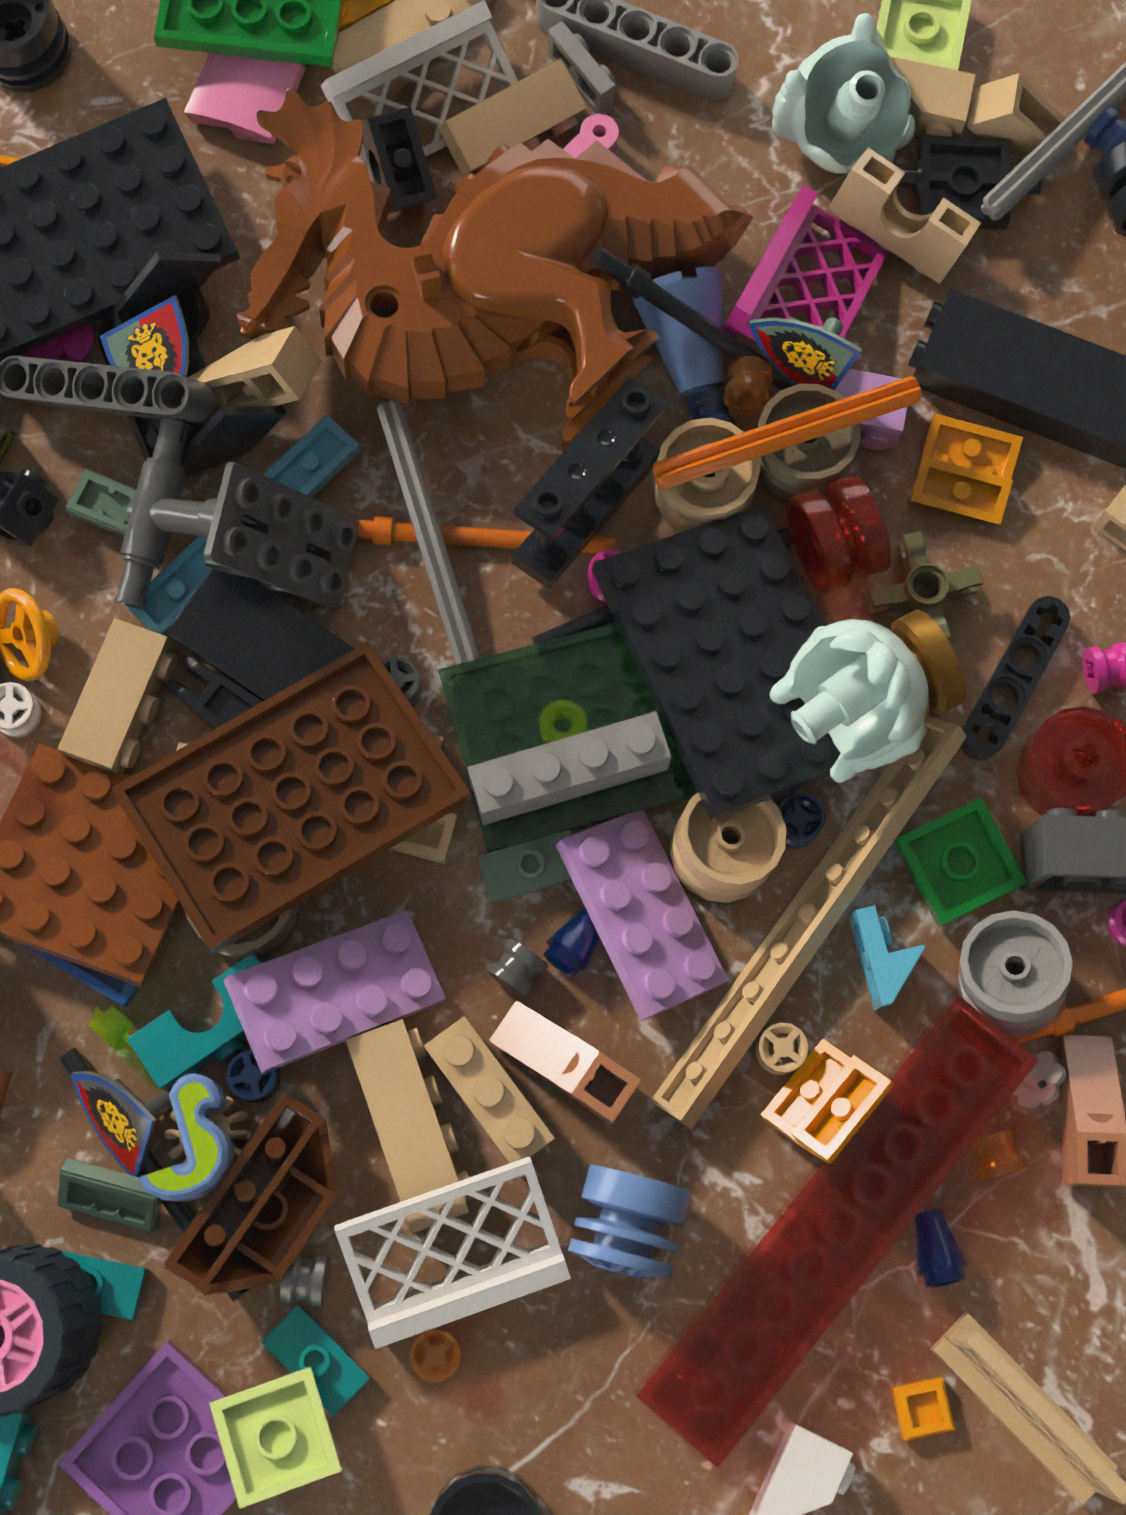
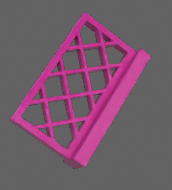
M803 184L722 328L736 338L742 333L755 341L749 325L750 320L771 316L790 319L789 314L805 312L810 324L823 327V322L817 310L833 308L837 319L843 324V329L839 336L844 338L888 251L881 248L869 236L813 204L819 193ZM812 222L828 231L832 240L817 242L810 227ZM858 249L872 257L873 260L868 264L856 265L850 250ZM837 251L843 267L828 268L822 253ZM810 255L816 270L801 272L795 257ZM849 278L855 293L840 295L834 279ZM821 281L828 297L812 299L806 283ZM794 285L800 301L784 303L778 287Z

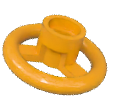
M9 588L0 593V658L9 672L16 678L27 682L38 680L44 675L49 666L51 648L58 642V627L54 617L48 611H42L30 594L18 588ZM12 602H15V622L11 624L10 628H6L8 607ZM10 643H13L17 649L22 651L29 667H25L17 659Z

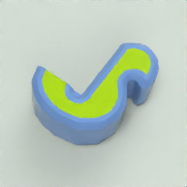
M194 1073L178 1079L169 1092L188 1162L138 1178L147 1193L166 1201L185 1202L203 1197L217 1188L233 1165L234 1146L230 1136L211 1119V1114L214 1110L223 1111L226 1109L227 1100L219 1084L212 1079Z

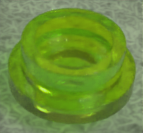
M558 700L550 703L543 709L539 718V730L543 739L550 743L586 732L587 718L582 708L576 703L568 700ZM560 718L568 719L572 724V728L568 732H559L554 728L555 721Z
M113 1005L106 1011L96 1006L92 1011L95 1016L87 1025L115 1050H118L124 1042L130 1044L127 1040L131 1036L128 1030L134 1024Z

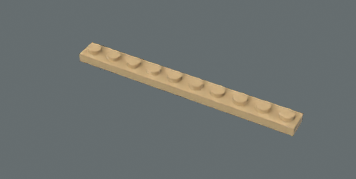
M929 716L928 721L924 722L926 731L918 750L901 757L894 763L888 764L650 1100V1103L659 1111L692 1130L967 738V735L959 725Z

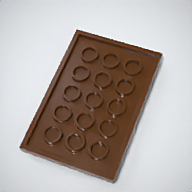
M368 642L111 788L212 955L471 800V792Z

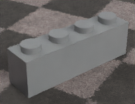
M655 711L467 767L482 824L486 825L667 771L671 754L657 712Z

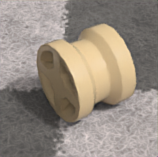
M781 1022L771 1025L759 1036L755 1045L757 1062L763 1070L772 1075L782 1076L792 1073L804 1063L808 1055L806 1036L798 1027L791 1023Z

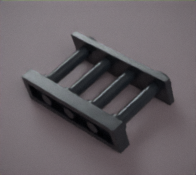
M630 376L513 509V514L534 528L531 534L512 554L513 565L546 588L550 589L653 469V464L657 462L660 449L642 437L669 407V401Z

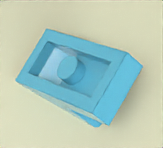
M874 905L855 910L849 917L872 1005L874 1011H879L893 1003L926 945L888 953L886 946L891 945L892 942L890 929L885 917H878Z

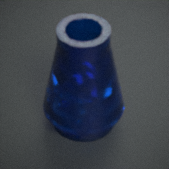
M585 906L546 941L548 948L543 953L546 960L553 967L571 977H575L579 970L587 969L600 939Z
M933 1209L913 1215L916 1227L918 1277L924 1278L926 1288L942 1287L964 1281L966 1277L963 1268L967 1266V1263L945 1220L943 1210Z

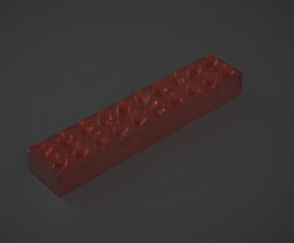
M959 995L946 1002L888 1074L887 1078L894 1084L892 1089L831 1164L822 1159L818 1161L633 1391L636 1397L718 1468L1033 1069L1038 1060Z

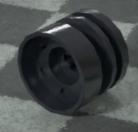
M0 0V86L14 92H33L49 86L64 73L71 59L72 51L70 34L58 10L55 9L52 0Z

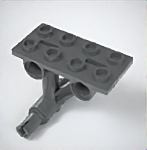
M161 418L153 456L148 457L143 462L135 496L128 505V524L120 551L121 559L125 561L114 602L128 607L145 609L153 570L159 569V566L163 564L170 533L174 532L200 536L207 540L204 550V565L209 568L233 575L255 578L271 585L270 590L283 597L313 602L327 608L338 609L356 542L359 520L239 463L233 462L226 464L218 498H212L206 502L179 500L185 478L184 467L180 464L191 426L176 419Z

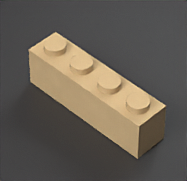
M401 1019L346 1039L400 1202L469 1178L467 1170L460 1173L456 1171L451 1154L460 1150L450 1122L440 1125L434 1106L442 1104L443 1101L434 1075L425 1078L423 1076L418 1059L427 1055L418 1029L414 1028L408 1031L405 1022ZM466 1195L455 1199L448 1214L458 1218L471 1213L467 1202L473 1201L476 1198ZM442 1204L437 1205L433 1208L440 1210ZM419 1212L406 1216L411 1234L429 1229L434 1221L433 1218Z

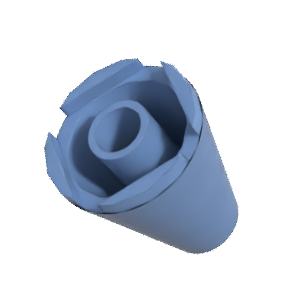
M716 267L696 268L697 277H682L681 271L651 280L721 328L723 327V278L720 269ZM642 297L633 298L646 328L659 335L654 344L681 396H692L698 392L714 390L724 385L723 351Z

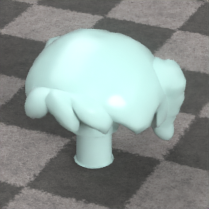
M863 13L858 15L850 35L837 37L823 44L801 63L798 70L789 71L786 74L785 82L781 85L780 91L775 96V103L772 108L773 132L781 139L797 144L800 150L815 164L835 174H849L868 147L892 163L896 150L906 146L912 140L915 132V120L909 114L911 107L910 84L893 67L881 34L875 27V20L870 14Z
M848 619L827 626L817 627L810 638L799 649L786 675L770 691L772 702L777 704H785L799 697L803 700L805 705L796 711H791L792 725L803 740L817 744V740L827 733L830 734L835 746L841 753L830 769V776L837 783H843L851 779L857 772L894 763L901 757L916 752L926 731L924 717L928 707V684L919 661L904 642L891 630L867 620Z

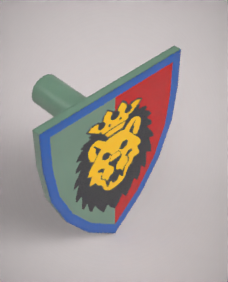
M175 295L100 336L111 366L169 371L184 376L187 375L189 338L184 316Z
M793 317L790 319H756L749 322L755 341L768 362L792 385L820 384L835 390L862 352L861 348L839 336L843 329V324L836 318H828L823 327L802 322Z

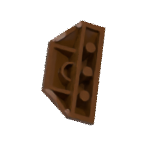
M283 1092L167 1257L162 1267L205 1296L280 1283L339 1196L326 1119L286 1092Z

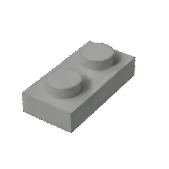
M563 21L548 30L549 58L553 62L562 58L581 97L595 114L606 115L614 110L616 81L611 71L605 65H598L590 55L589 48L583 37L578 33L573 34Z

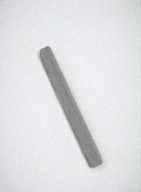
M1126 62L983 198V204L981 205L983 214L989 215L992 220L1001 219L1088 134L1097 120L1111 106L1116 107L1126 98Z
M389 400L379 404L377 411L452 655L458 669L473 667L480 663V655L402 403L396 400Z

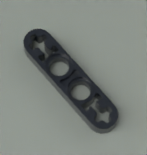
M1052 596L1041 597L1035 600L1024 614L962 727L967 738L960 747L968 757L978 761L988 760L994 757L1007 741L1069 626L1071 619L1070 611L1059 598ZM1047 610L1054 614L1052 617L1054 624H1051L1041 639L1032 635L1041 623L1042 618L1039 615L1044 614ZM1019 647H1026L1034 651L1038 659L1037 667L1032 670L1021 669L1014 661V650ZM998 686L1010 688L1016 695L1017 702L1015 707L1002 709L995 705L992 700L993 689ZM989 717L998 720L988 735V739L994 742V744L987 742L983 747L977 746L975 744L977 736L971 730L974 732L980 731Z

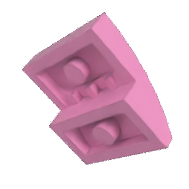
M210 53L184 113L192 123L229 128L236 139L274 144L277 137L258 124L256 113L258 110L278 111L284 103L286 91L289 88L297 91L306 69L300 63Z

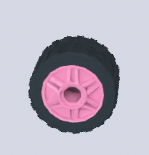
M26 1244L0 1250V1417L8 1416L15 1412L19 1413L67 1391L90 1368L89 1364L92 1358L96 1356L99 1348L98 1341L102 1333L103 1321L100 1317L101 1304L99 1296L97 1297L94 1291V1284L89 1275L82 1271L79 1263L73 1258H68L62 1254V1251L53 1247L46 1248L42 1247L41 1244Z

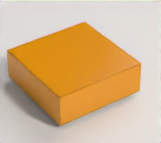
M942 1377L891 1387L900 1432L904 1441L955 1431L946 1387Z

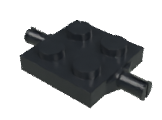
M921 135L918 144L917 166L915 169H902L906 173L897 187L914 188L917 198V215L932 213L942 199L945 198L981 222L978 228L1006 230L1010 222V210L1001 219L992 220L989 215L983 214L981 205L983 204V198L1014 169L1010 161V140ZM1042 179L1027 194L1040 195Z

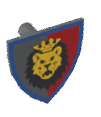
M91 1071L71 1073L70 1075L79 1101L104 1146L129 1175L141 1177L156 1119L173 1109L169 1093L164 1091L143 1104L120 1079L113 1081L106 1076Z

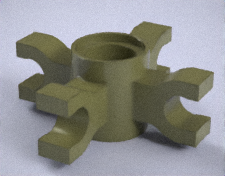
M922 531L904 534L902 536L903 543H899L897 548L907 578L901 584L870 588L868 591L869 596L864 598L868 616L883 614L902 608L907 614L919 609L926 612L938 624L945 636L950 639V631L940 604L945 598L977 594V586H982L984 583L980 566L967 567L946 574L939 566L928 563ZM921 583L929 586L933 591L934 597L929 599L920 597L914 591L913 585Z

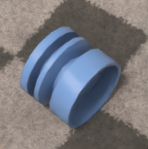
M590 1164L581 1198L602 1208L600 1217H578L575 1220L574 1226L595 1231L594 1241L592 1244L571 1238L568 1251L576 1253L595 1267L639 1279L653 1277L671 1279L674 1266L652 1260L655 1248L678 1253L679 1245L658 1233L661 1224H685L692 1191L643 1176Z

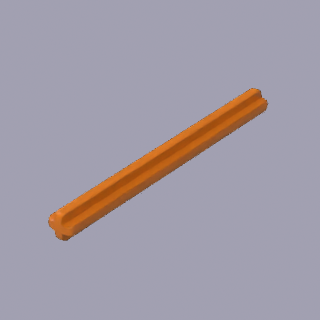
M909 376L655 462L652 469L653 477L659 489L664 490L917 404L922 396L921 388L917 379Z

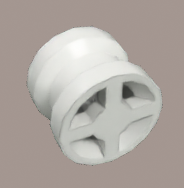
M7 682L0 684V731L9 737L15 738L24 737L34 732L40 724L42 717L41 706L36 698L18 683ZM19 710H24V712H21L19 716L16 717V720H14V715H16L19 712Z

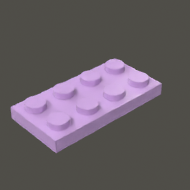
M643 807L561 839L555 845L641 1022L718 988L729 981Z
M408 910L231 974L223 981L261 1074L342 1043L346 1039L441 1004L446 999Z

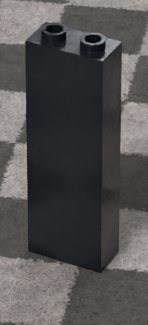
M949 288L943 304L936 301L933 302L924 324L925 328L932 331L927 343L921 340L917 341L908 366L916 369L913 377L917 379L922 390L1126 469V355L952 288Z

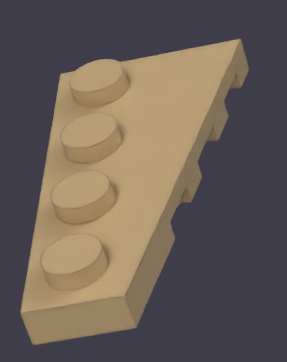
M395 0L338 33L333 67L330 68L338 74L484 0ZM485 0L487 6H489L494 1ZM422 65L409 71L408 73L417 75L420 72ZM400 77L391 80L385 99L391 100L410 81ZM382 86L369 93L380 96Z

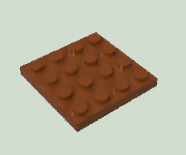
M39 743L0 822V936L143 988L181 903L111 790L112 787L132 776L117 772V774L63 755L59 750Z

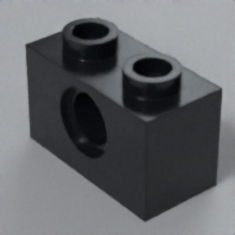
M411 106L365 119L363 121V146L374 182L391 189L392 202L388 214L426 204L436 199L437 195Z

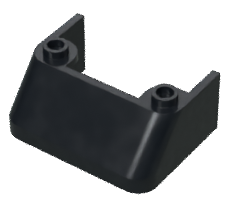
M156 252L101 322L98 338L106 365H110V362L106 356L100 336L175 295L184 316L189 338V365L186 376L189 377L205 368V362L195 341L203 332L209 320V308L200 288L222 262L219 254ZM221 407L205 424L199 425V423L185 422V424L191 426L180 464L184 467L185 478L252 451L286 414L284 407ZM127 416L146 461L148 457L153 456L161 419Z

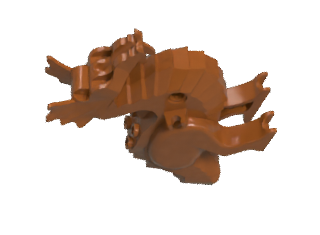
M289 88L286 91L284 103L278 111L258 110L256 113L258 124L284 143L292 152V155L285 163L266 169V178L268 180L281 182L282 190L274 200V215L278 233L273 243L262 253L252 269L250 276L252 290L247 293L250 307L245 312H237L238 323L241 326L240 333L241 336L254 340L265 332L271 333L293 326L297 328L295 324L287 319L307 311L310 306L307 300L295 294L310 288L308 279L313 276L323 259L327 258V270L324 277L326 293L319 308L321 327L325 328L326 356L334 357L346 381L351 377L368 398L377 394L409 405L411 399H445L447 393L484 387L485 378L510 367L512 360L548 359L555 361L566 371L570 384L569 397L566 404L567 418L562 431L561 450L563 453L630 376L634 379L638 378L653 363V359L650 356L642 354L659 338L656 332L648 329L627 333L618 329L611 314V291L623 290L619 288L617 280L591 264L597 250L602 247L629 266L632 264L638 265L651 274V280L681 271L682 277H697L696 268L715 267V264L725 258L726 254L738 243L752 221L753 216L740 205H729L689 166L664 165L655 182L647 181L599 141H595L579 156L574 158L547 139L532 151L521 142L512 148H509L506 144L500 145L489 157L486 167L476 175L473 173L467 175L459 183L455 190V196L450 201L444 214H434L420 246L412 248L396 247L382 237L392 202L391 189L370 181L367 166L360 158L363 143L362 120L344 121L340 119L329 101H324L317 107L308 106L295 89Z

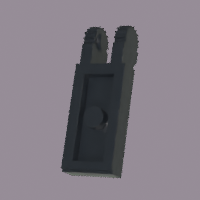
M191 656L187 657L183 662V666L190 675L208 685L202 694L197 697L183 684L171 679L164 687L173 697L189 707L194 715L214 729L262 702L220 671L216 674Z

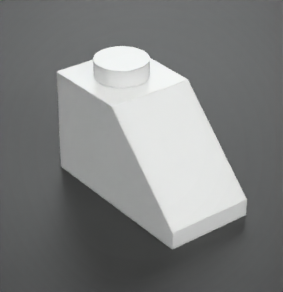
M789 1421L749 1515H803L832 1504L836 1493L844 1495L851 1483L855 1465L849 1462L853 1453Z

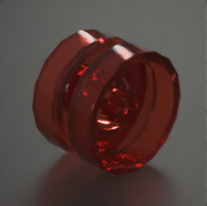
M848 474L828 482L824 495L817 489H809L788 498L786 504L787 519L796 551L806 573L821 593L829 594L849 586L853 573L860 578L867 579L888 571L891 565V547L888 533L873 495L856 474Z
M1085 706L1063 709L1045 720L1019 751L1015 772L1019 790L1030 807L1042 816L1047 815V810L1072 808L1077 810V816L1096 817L1097 811L1107 810L1126 794V728L1124 725L1103 710Z

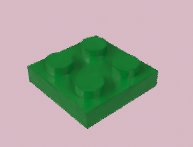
M981 797L896 838L893 842L938 928L1027 884L1023 873Z

